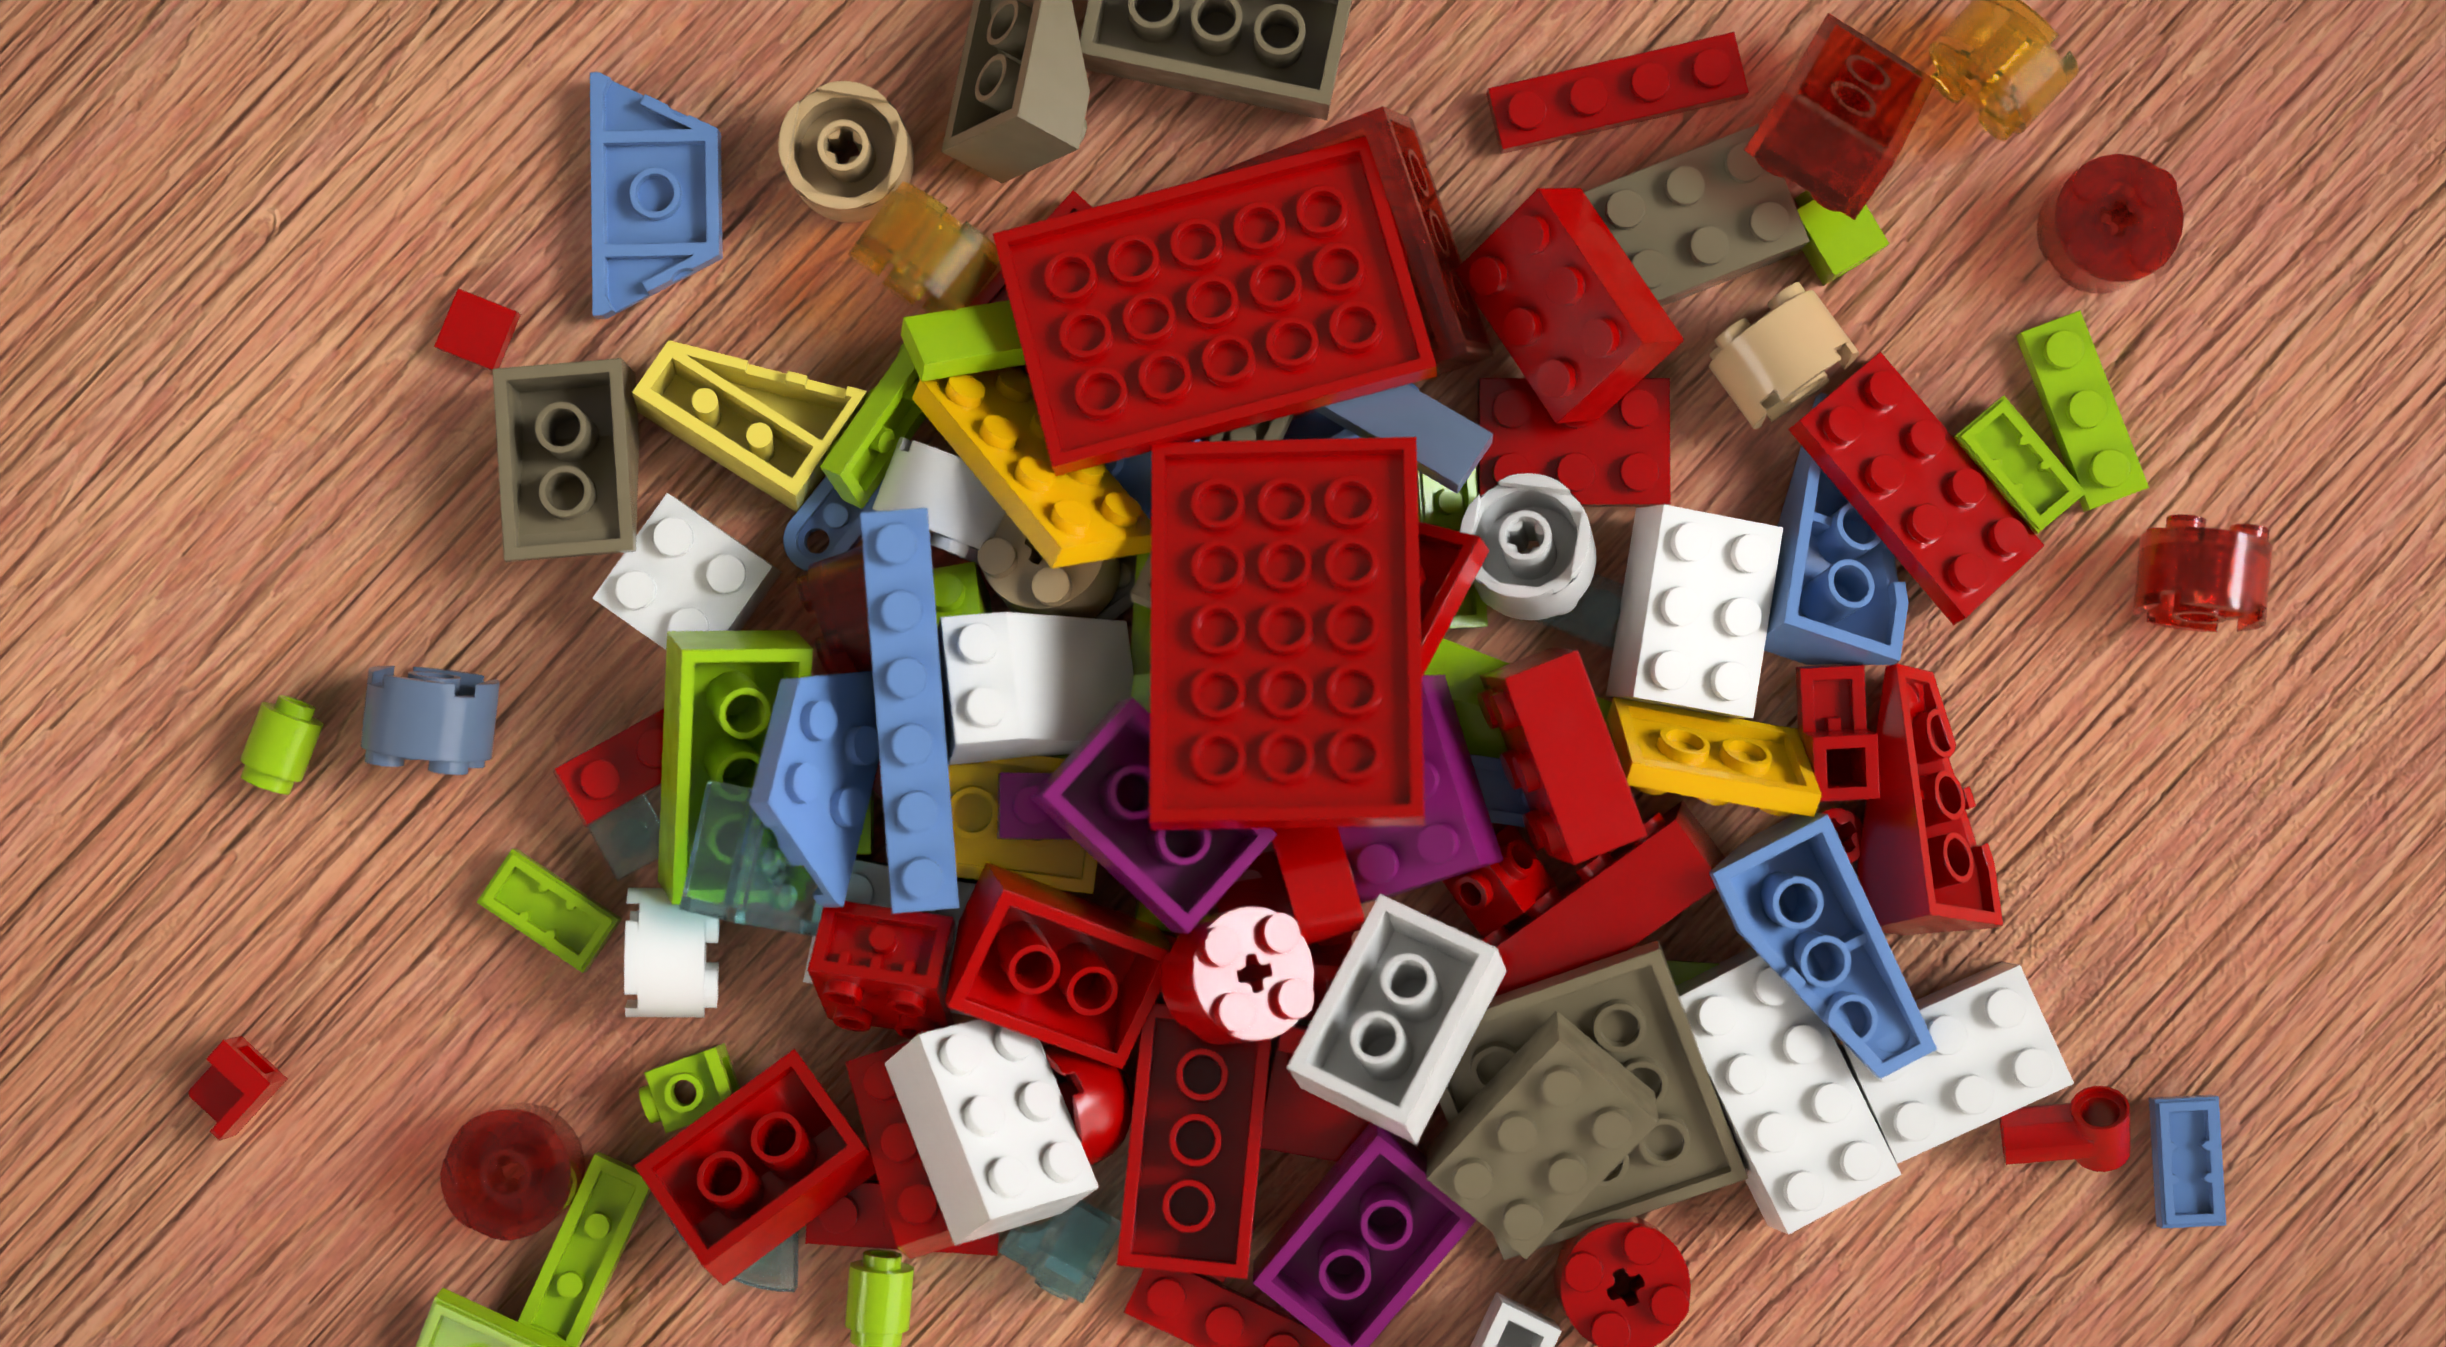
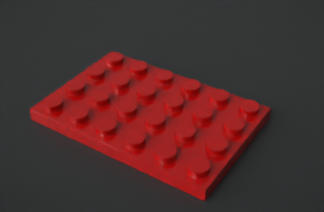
M1369 136L993 233L1051 465L1056 476L1151 452L1152 445L1164 442H1189L1437 377V365Z
M1416 437L1164 442L1152 445L1151 830L1425 826Z

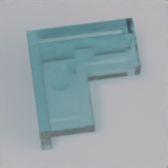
M709 781L704 793L679 909L734 923L816 936L823 907L818 905L812 896L818 886L805 867L791 866L778 847V841L774 832L770 828L765 827L749 804L753 789Z

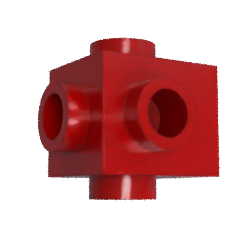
M1507 825L1495 833L1504 861L1442 880L1482 937L1487 936L1526 912L1552 886H1556L1554 880L1536 857L1533 849L1525 842L1515 826Z

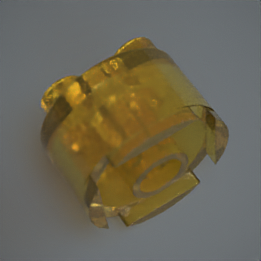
M1972 0L1929 46L1930 58L1937 68L1930 76V81L1934 87L1953 103H1958L1963 98L1979 113L1978 120L1984 129L1993 137L2003 142H2006L2013 133H2023L2077 77L2079 68L2071 51L2062 59L2051 46L2053 41L2059 36L2057 32L2037 12L2021 0Z
M904 181L901 182L896 191H892L848 253L854 261L878 277L884 270L888 275L882 282V285L904 302L913 306L921 298L926 302L921 308L926 313L945 310L955 312L960 308L969 307L994 273L999 263L996 246L985 235L967 221L962 224L946 212L947 206L921 189Z

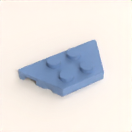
M590 72L592 315L596 319H608L723 259L721 132L718 128L693 116H686L671 109L667 104L646 94L642 95L616 83L610 77L600 72Z
M873 671L780 680L749 801L750 806L763 825L770 828L776 835L778 847L791 866L804 865L818 886L812 896L817 904L824 908L844 907L880 759Z

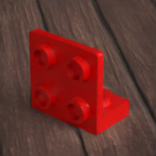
M845 901L844 907H823L807 971L827 1018L831 1019L835 1025L846 1030L866 1032L870 1030L871 1026L894 1029L902 1037L911 1040L918 1034L954 1026L955 1023L950 1008L945 1003L946 997L942 988L956 931L954 918L952 916L917 911L892 913V908L849 901Z
M1295 1023L1290 1029L1277 1036L1264 1110L1261 1148L1337 1162L1370 1122L1300 1088L1287 1069V1066L1309 1026Z

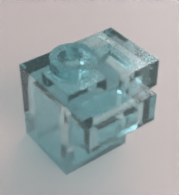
M1080 1200L1064 1213L1052 1216L1044 1223L1012 1228L999 1253L1027 1267L1026 1273L1035 1277L1034 1282L1045 1291L1064 1300L1072 1297L1083 1303L1120 1234L1121 1221Z

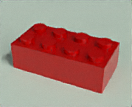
M1154 1004L1140 1035L1116 1266L1248 1279L1271 1038L1234 1044H1211L1199 1039L1201 1037L1187 1026H1181L1171 1015L1167 1005Z

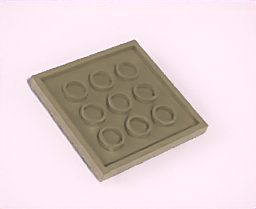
M1658 940L1493 997L1439 1100L1449 1124L1555 1011H1558L1655 1092L1659 1123L1537 1249L1575 1237L1588 1227L1603 1221L1629 1219L1748 1179L1746 1166L1706 1069ZM1493 1233L1504 1260L1520 1255Z

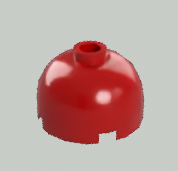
M1053 1044L1042 1046L1089 1164L1092 1166L1111 1156L1125 1140L1132 1119V1106L1134 1102L1135 1090L1132 1080L1120 1068Z

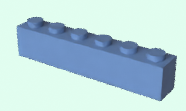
M928 508L861 512L892 913L959 908Z

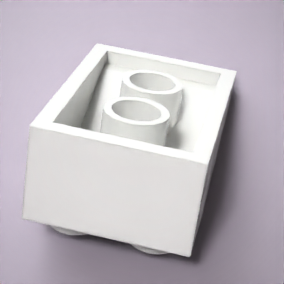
M1015 612L940 618L937 633L949 765L1028 756L1071 754L1119 701L1131 698L1134 673L1127 621Z

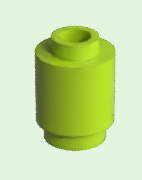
M279 695L275 704L262 702L240 761L245 764L241 778L259 788L289 795L294 782H302L324 725L313 717L316 708L304 701L285 695Z
M867 1250L863 1252V1260L850 1263L845 1327L851 1330L850 1343L859 1347H900L902 1345V1333L907 1332L910 1325L914 1267L902 1262L901 1253L891 1250Z

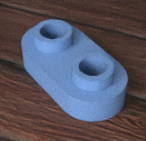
M825 477L785 528L783 544L788 558L796 566L810 573H826L837 568L862 539L860 513L875 512L872 508L882 482L864 508L861 509L843 501L829 479ZM817 530L825 531L829 536L827 549L822 553H811L807 547L809 535Z

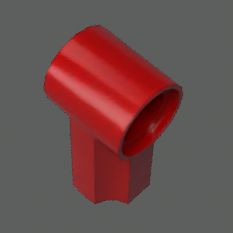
M2108 1086L2084 1088L2074 1096L2071 1103L2022 1107L1999 1118L2003 1157L2006 1165L2075 1159L2076 1162L2086 1169L2107 1172L2118 1169L2130 1157V1104L2120 1091Z

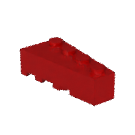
M1683 800L1665 814L1661 815L1658 811L1642 821L1647 833L1646 837L1623 845L1611 854L1605 852L1590 858L1575 871L1579 878L1560 892L1555 886H1552L1526 911L1528 916L1508 930L1504 925L1487 936H1481L1478 939L1498 949L1507 971L1494 997L1625 952L1716 888L1709 872L1724 860L1725 856Z

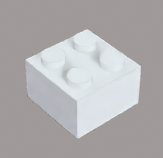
M666 493L637 534L636 552H626L622 555L593 596V599L666 650L667 631H741L782 572L682 501Z

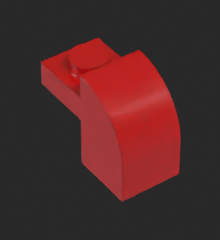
M1864 665L1796 667L1798 728L1795 729L1798 730L1822 794L1819 802L1880 799L1878 734L1867 729Z
M1338 827L1271 828L1277 834L1272 841L1295 918L1300 928V934L1304 937L1307 945L1317 943L1321 946H1332L1350 939L1354 932L1361 930L1366 920Z

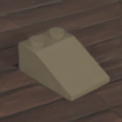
M1072 0L973 1L942 153L1000 183H1005L1079 149V145L1083 141L1087 130L1085 115L1090 90Z
M622 358L492 369L504 561L517 562L636 552L639 422L638 410L632 394L636 387L635 372Z

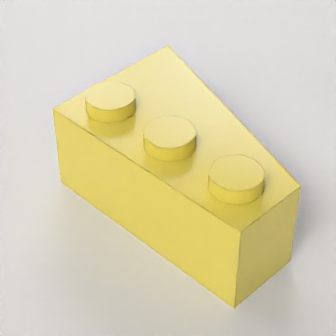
M668 340L632 394L638 413L797 512L825 474L820 466L826 459L833 442L842 436L863 406L867 391L847 386L845 389L808 379L807 375L787 371L786 374L748 364V360Z

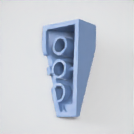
M1824 393L1817 395L1812 408L1828 395ZM1801 445L1778 523L1779 527H1783L1764 651L1806 665H1894L1901 658L1909 604L1906 583L1898 582L1894 554Z
M1816 812L1814 817L1794 814L1747 838L1709 872L1736 931L1877 1078L1882 1079L1937 1050L1828 814Z

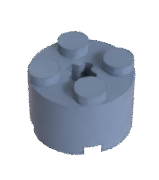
M374 666L368 669L361 747L366 749V763L378 766L401 767L404 766L405 760H429L428 771L466 775L468 774V768H484L485 761L492 759L500 687L499 680L492 679L484 682L483 675L428 667H413V671L408 672V678L394 676L395 666Z

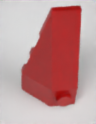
M1897 663L1886 666L1876 731L1878 734L1880 799H1867L1860 857L1857 867L1862 889L1883 933L1914 935L2003 926L1995 863L1989 844L1977 845L1966 810L1975 807L1976 804L1970 786L1962 788L1953 772L1949 757L1955 751L1956 742L1934 674L1931 671Z

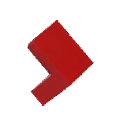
M239 1036L223 1040L206 1058L212 1065L190 1088L188 1094L194 1102L217 1122L210 1130V1133L221 1141L236 1136L288 1078L244 1037Z

